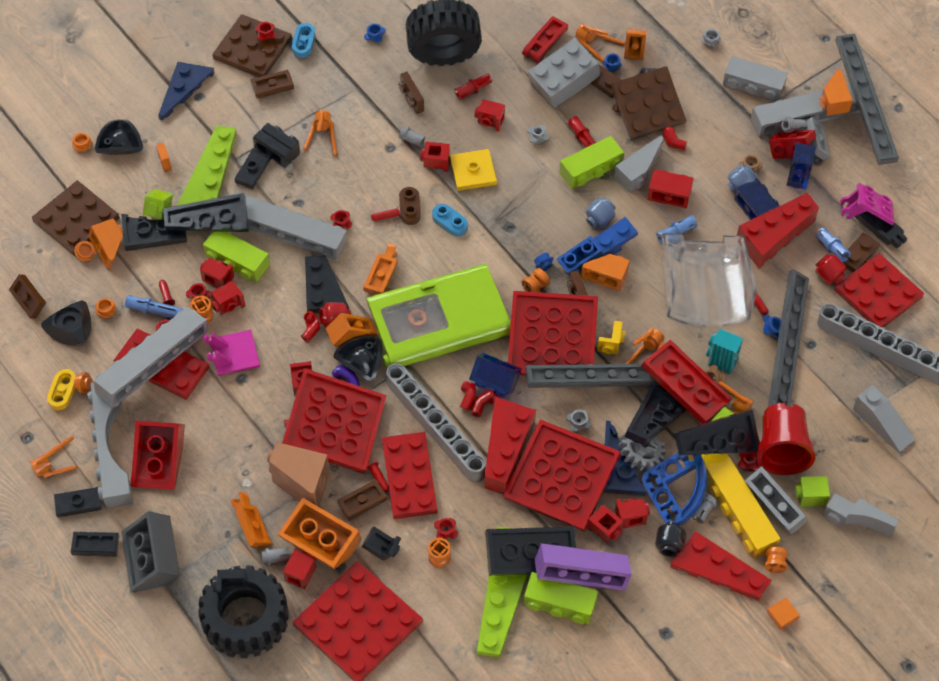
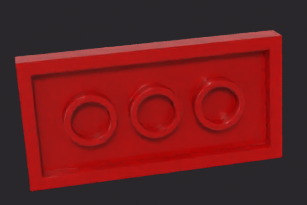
M137 328L113 361L115 362L123 358L150 334ZM184 351L148 381L187 400L210 368L209 363Z
M672 340L666 342L641 364V367L701 424L707 423L732 400V397Z
M425 432L382 437L393 519L437 514Z

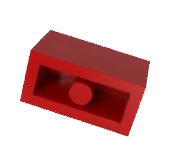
M654 169L647 200L687 209L694 178Z

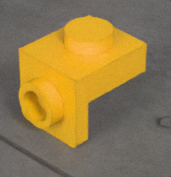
M614 321L612 339L599 337L597 351L605 354H618L619 345L624 343L626 331L622 330L623 322Z

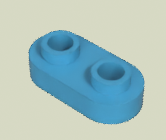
M302 23L297 26L292 42V52L296 57L305 58L311 54L315 40V28L313 25Z
M439 204L433 208L432 219L437 225L453 236H463L466 234L468 221L464 216L446 204Z

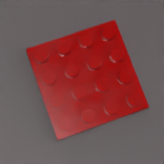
M513 291L507 374L526 376V365L594 364L598 296Z
M304 368L282 444L327 454L329 463L365 474L387 395Z
M540 419L503 494V498L585 532L588 519L596 509L621 456V452Z
M357 560L293 621V626L353 681H363L423 622V618Z

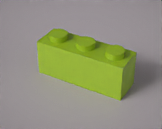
M609 136L560 160L559 173L571 189L585 185L594 178L601 177L612 169L615 170V166L623 161L624 152L612 136Z
M213 231L203 244L207 259L210 257L216 261L220 260L226 266L231 264L233 265V270L240 274L242 278L250 279L255 283L270 266L268 253L228 232Z
M532 572L524 595V606H527L532 611L541 610L548 612L557 618L566 617L578 624H590L598 591L576 584L538 579L537 573Z

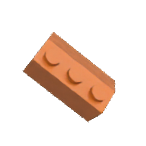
M302 498L277 534L333 569L348 560L362 540L359 530Z

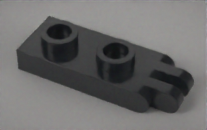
M868 211L855 216L887 245L892 244L895 248H899L907 241L906 236L903 235V229L896 223L891 225Z

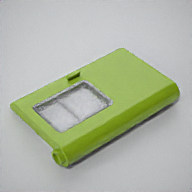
M486 263L366 298L386 355L382 357L386 368L392 364H401L406 367L510 336L511 322Z

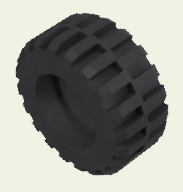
M461 0L427 1L426 4L419 5L417 9L414 8L406 20L408 50L421 63L426 62L432 66L455 65V63L464 62L466 58L469 59L476 54L482 43L478 12L470 4H465Z
M246 565V568H242L246 570L247 588H224L223 600H218L217 593L213 592L212 587L213 578H217L215 575L210 579L211 585H205L203 588V596L199 598L198 602L200 608L198 610L199 619L208 642L211 645H215V649L220 653L226 650L227 656L233 658L236 654H240V658H248V654H254V657L261 655V650L269 651L272 649V643H278L281 640V632L284 633L286 631L287 620L289 619L286 595L281 583H277V578L274 575L269 574L267 576L266 570L258 568L257 571L251 565ZM252 597L260 600L265 605V611L260 619L247 626H234L222 618L223 611L228 604L238 598Z

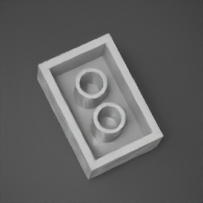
M575 38L528 71L531 84L554 109L601 76L598 62Z

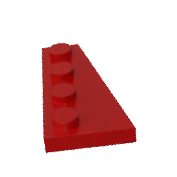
M696 531L685 544L683 551L679 552L670 565L672 569L686 571L688 575L696 578L698 576L718 586L721 584L729 587L731 591L758 601L772 581Z

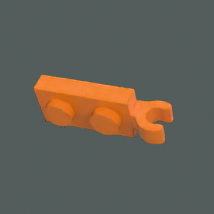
M389 243L384 255L378 253L363 289L365 292L374 295L386 292L398 264V259L395 258L397 255V251H395L397 245Z
M239 492L240 499H232L231 503L236 508L235 512L246 540L252 548H267L272 543L256 506H251L247 493Z

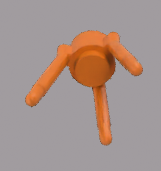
M581 24L578 27L575 35L579 39L578 42L602 63L605 60L587 42H592L595 36L616 44L625 45V42L607 36L609 34L607 31L589 27L585 24Z
M320 110L316 112L315 120L312 121L303 150L307 151L315 129L318 132L329 129L333 155L336 157L337 147L333 129L334 122L331 121V114L328 111Z
M650 328L647 333L633 342V345L636 346L644 341L643 345L625 364H631L645 349L652 351L662 347L665 344L663 342L665 340L664 334L658 329Z
M719 381L720 386L735 396L731 405L734 407V410H728L735 414L751 408L753 400L739 394L724 382Z
M73 436L65 439L44 455L29 462L37 477L43 475L46 479L53 475L77 469V466L74 465L49 471L52 465L48 458L74 439Z

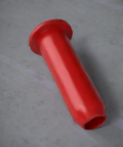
M397 206L395 209L373 213L371 219L372 221H379L397 216L401 218L399 208Z
M160 280L159 287L164 300L163 304L173 306L175 300L171 297L167 282Z
M753 287L745 295L751 298L759 312L765 316L769 313L768 308L757 294V288Z
M379 462L371 463L367 466V470L371 471L374 479L377 480L383 491L387 492L389 486L378 467Z

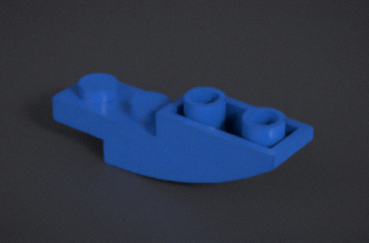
M624 217L596 237L592 238L589 236L558 257L557 261L568 275H570V272L577 270L581 272L584 263L620 252L622 250L621 246L636 237L638 232L630 221Z

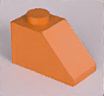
M627 28L624 58L643 60L646 30Z
M841 69L837 70L824 87L822 97L819 99L820 107L824 109L826 116L850 112L853 99Z
M114 218L91 226L88 235L107 270L111 269L123 236V230L119 224H116Z
M609 254L589 261L582 266L581 278L620 291L629 271L630 260L622 256Z
M340 313L326 328L329 339L335 346H340L347 340L357 336L369 335L376 337L378 335L370 318Z

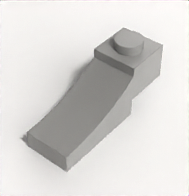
M836 493L826 506L823 515L830 523L838 524L841 527L844 524L865 526L890 537L899 522L896 518L861 498L854 504Z

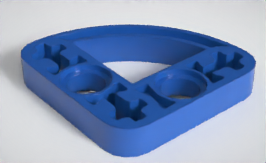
M676 453L643 474L642 482L665 523L672 521L681 526L700 507L706 493L708 480L707 469L702 455H693L695 461L691 462L688 460V455ZM681 459L683 461V464L685 465L684 468L678 460ZM670 464H676L678 470L674 474H668L667 467ZM696 469V484L693 494L687 504L681 509L668 484ZM651 476H654L656 478V483L660 488L656 489L654 485L650 482ZM662 493H667L669 495L668 501L664 504L658 503V496ZM668 508H671L677 514L675 521L670 519L671 515L667 511Z

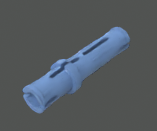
M127 295L125 300V308L139 310L146 315L150 313L172 319L179 311L184 310L183 308L152 301L151 298L143 299Z

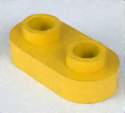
M69 369L57 372L48 392L47 401L54 410L65 409L69 405L75 391L74 379L76 375Z

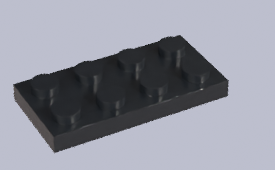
M574 526L487 529L485 531L489 576L537 573L535 558L541 543L576 548Z

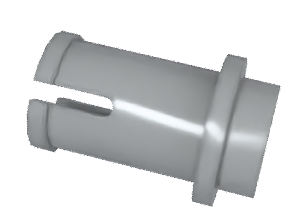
M787 117L782 121L781 126L785 132L792 133L793 131L806 130L801 127H807V122L804 119Z
M403 127L399 133V138L403 142H410L420 148L426 139V136L410 130V127Z
M706 494L692 518L696 520L701 513L702 515L697 522L703 524L711 510L717 507L716 498Z
M289 547L272 550L265 548V551H261L263 565L267 564L270 566V563L289 561Z

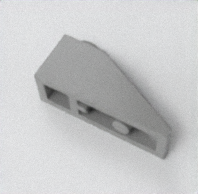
M659 136L615 166L614 178L629 193L635 189H640L645 184L662 151L664 139L662 136Z
M874 385L857 396L853 410L899 454L915 442V438L890 401Z

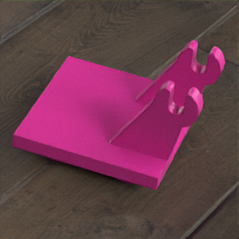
M858 183L856 185L857 189L848 197H843L840 201L841 206L848 202L846 207L841 210L842 217L847 212L849 213L846 216L847 220L868 211L891 225L895 223L891 199L886 195L878 194L868 185L864 186Z
M251 329L223 336H217L215 333H211V337H207V334L203 336L204 342L208 343L212 348L213 355L209 352L207 358L215 364L218 376L260 367Z

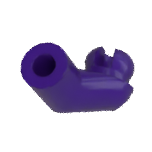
M336 366V369L332 371L334 378L339 380L344 378L348 383L360 386L355 372L345 366Z

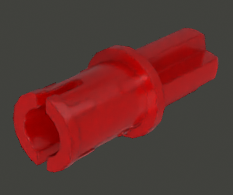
M486 73L475 80L469 79L466 84L454 89L455 94L459 100L470 94H476L478 89L492 83V78L489 73Z
M573 116L568 120L567 124L575 133V138L580 140L585 148L596 143L589 134L590 130L581 123L578 116Z

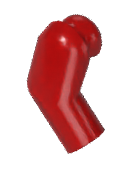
M673 127L665 128L663 130V137L669 147L685 151L688 141L678 139Z
M312 311L306 312L303 317L307 329L301 335V338L307 343L320 330L318 317Z
M464 381L461 390L466 393L459 407L469 411L476 397V385L473 382Z
M487 390L476 397L471 415L481 417L485 404L488 402L494 404L495 397H498V394L494 393L493 390Z

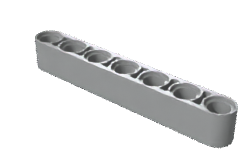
M825 304L821 307L817 325L822 330L939 385V354L836 305Z
M401 364L390 365L387 368V385L466 478L472 482L481 481L485 476V460L404 366ZM432 421H439V423H437V424H434V423H431V422H432ZM446 436H452L453 438H451V439H446V438H444V437H446ZM464 451L466 454H458V452ZM472 467H479L480 469H478V470H473V469H471V468H472Z

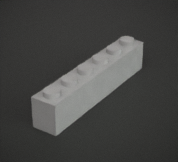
M848 83L847 86L853 99L849 113L826 116L824 109H821L819 99L823 94V90L753 107L751 122L760 138L784 132L781 124L787 117L804 119L805 121L812 117L818 122H824L859 113L860 111L851 85Z
M244 193L249 230L322 256L326 255V257L338 261L348 242L347 230L340 226L327 224L320 219L307 217L303 213L290 211L283 206L278 207L265 200H258Z
M189 306L183 311H179L174 318L162 324L155 333L147 336L141 344L132 348L127 355L115 361L104 373H100L93 380L95 394L114 408L207 334V320Z

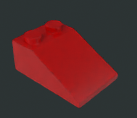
M135 421L131 487L175 490L184 444L185 424Z

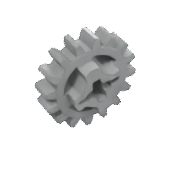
M626 433L620 438L621 442L618 447L622 449L621 455L626 456L624 462L630 461L632 463V468L638 466L639 471H642L643 468L649 470L665 459L666 450L662 449L665 443L658 441L660 439L659 435L645 446L624 437Z

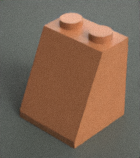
M276 442L274 449H270L267 457V462L270 463L269 472L272 475L273 482L298 502L304 498L319 507L330 476L327 454Z

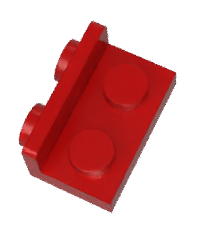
M815 130L793 131L792 133L778 132L769 140L772 158L808 157L810 155V142L816 138Z

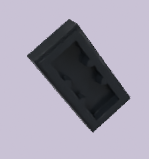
M252 149L235 176V183L253 189L269 164L271 156Z
M98 487L54 494L57 517L102 510Z
M73 531L71 555L117 557L119 533Z

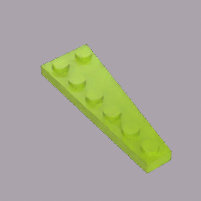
M216 126L177 206L219 198L237 134L236 128Z
M497 526V529H507L506 527ZM528 575L489 576L477 655L500 658Z

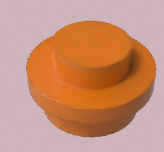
M77 133L73 137L72 146L76 151H87L92 146V139L86 133Z
M81 241L75 246L74 254L80 261H90L95 255V247L89 241Z
M103 298L97 302L95 311L100 318L107 319L116 313L117 307L111 299Z
M82 372L76 375L74 379L76 391H79L81 394L89 392L91 383H93L90 374Z

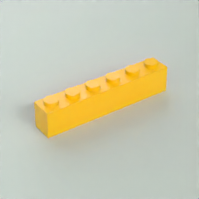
M702 454L707 469V483L710 493L718 499L724 516L729 517L735 534L740 535L746 552L751 553L753 558L756 559L764 555L767 548L778 547L780 542L779 535L729 455ZM688 455L691 462L695 461L693 455Z

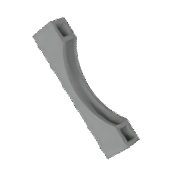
M91 383V392H88L89 404H93L90 418L91 423H95V429H92L93 442H97V448H94L95 461H99V467L96 468L97 480L101 481L102 486L98 487L99 499L104 500L106 508L133 504L128 474L116 464L109 452L111 426L122 409V404L120 402L114 408L95 394L94 383Z

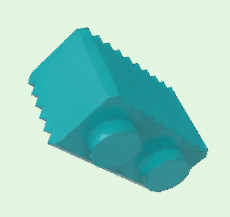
M721 328L717 334L713 333L706 356L709 357L708 365H716L720 371L727 372L728 375L731 374L738 362L744 338Z

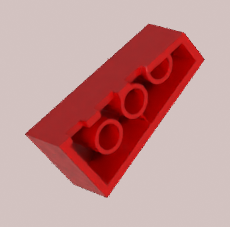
M806 193L739 225L736 240L756 267L760 269L769 258L772 259L782 247H786L795 236H799L815 222L819 207L811 196Z
M495 397L485 471V489L504 494L534 427L536 410Z

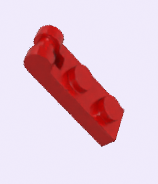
M552 16L524 47L522 55L527 58H533V61L538 64L542 62L548 51L568 30V24Z

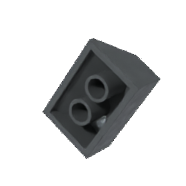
M148 511L121 531L131 592L135 593L164 587L180 577L169 515Z

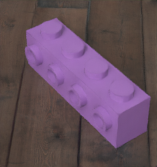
M541 543L535 558L537 577L542 580L625 591L632 575L628 555Z

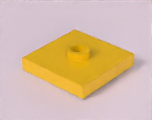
M489 149L450 155V163L457 191L497 185Z

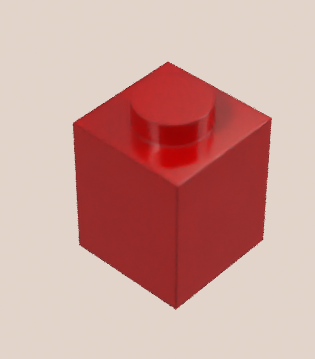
M295 549L283 571L285 582L306 589L317 568L316 558L303 550L301 552Z

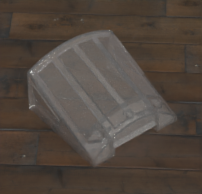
M662 233L666 313L668 318L683 324L699 327L728 326L750 320L757 288L744 236L724 235L722 242L690 241L684 240L683 234Z

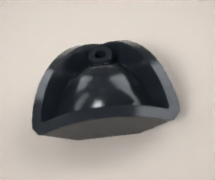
M126 119L112 120L104 125L98 134L95 144L96 153L106 155L132 154L143 149L139 132Z
M81 300L66 306L41 323V327L50 337L66 345L83 343L88 339L91 332V317L87 303Z
M357 336L340 345L333 357L367 381H372L376 378L380 365L382 342L374 336Z

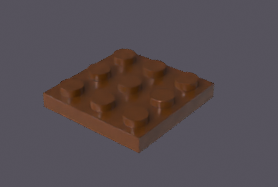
M241 14L212 54L213 59L257 77L265 76L292 40V34L274 27L273 30L276 33V37L260 41L257 38L258 32H256L255 28L261 21Z
M667 66L611 84L630 140L664 130L667 127L684 124L687 121Z
M78 180L32 216L35 224L74 256V249L77 243L81 241L91 242L88 237L91 226L113 218L115 222L120 219L119 213Z

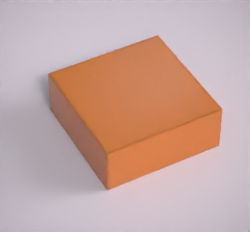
M157 144L158 156L163 171L172 170L165 144Z
M787 597L767 609V613L780 630L800 617Z

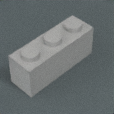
M732 56L724 74L723 86L777 101L780 100L788 73Z
M762 466L745 480L747 486L790 535H793L808 522L805 514Z

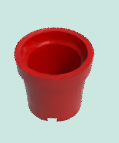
M778 403L769 406L764 411L757 462L767 472L776 475H795L808 470L814 464V446L809 439L806 412L802 407L793 404V407L786 406V403Z

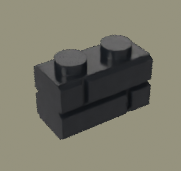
M267 123L261 128V131L259 130L253 136L254 148L270 155L272 160L284 168L300 154L297 138L292 135L289 137L279 126L274 127Z

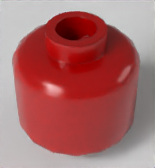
M826 254L815 264L817 267L815 273L827 285L833 282L838 284L846 277L843 274L846 271V265L834 254L830 256Z
M325 303L319 311L320 324H323L326 329L340 313L351 315V310L347 309L345 303Z

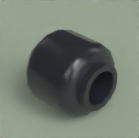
M667 522L657 529L655 546L664 556H677L684 549L686 532L678 523Z

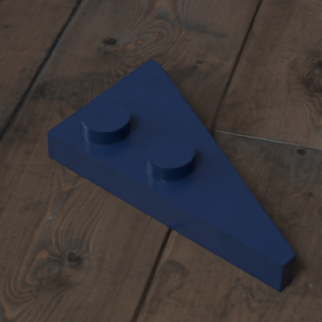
M177 62L158 114L159 120H164V118L171 115L176 105L179 103L183 104L195 90L202 86V82L208 76L212 77L215 73L214 68Z
M606 420L604 445L621 452L622 449L618 447L620 444L617 436L618 433L611 424V421ZM621 455L603 493L645 496L646 489L644 485L642 486L635 467H631L630 461L624 462L626 456Z

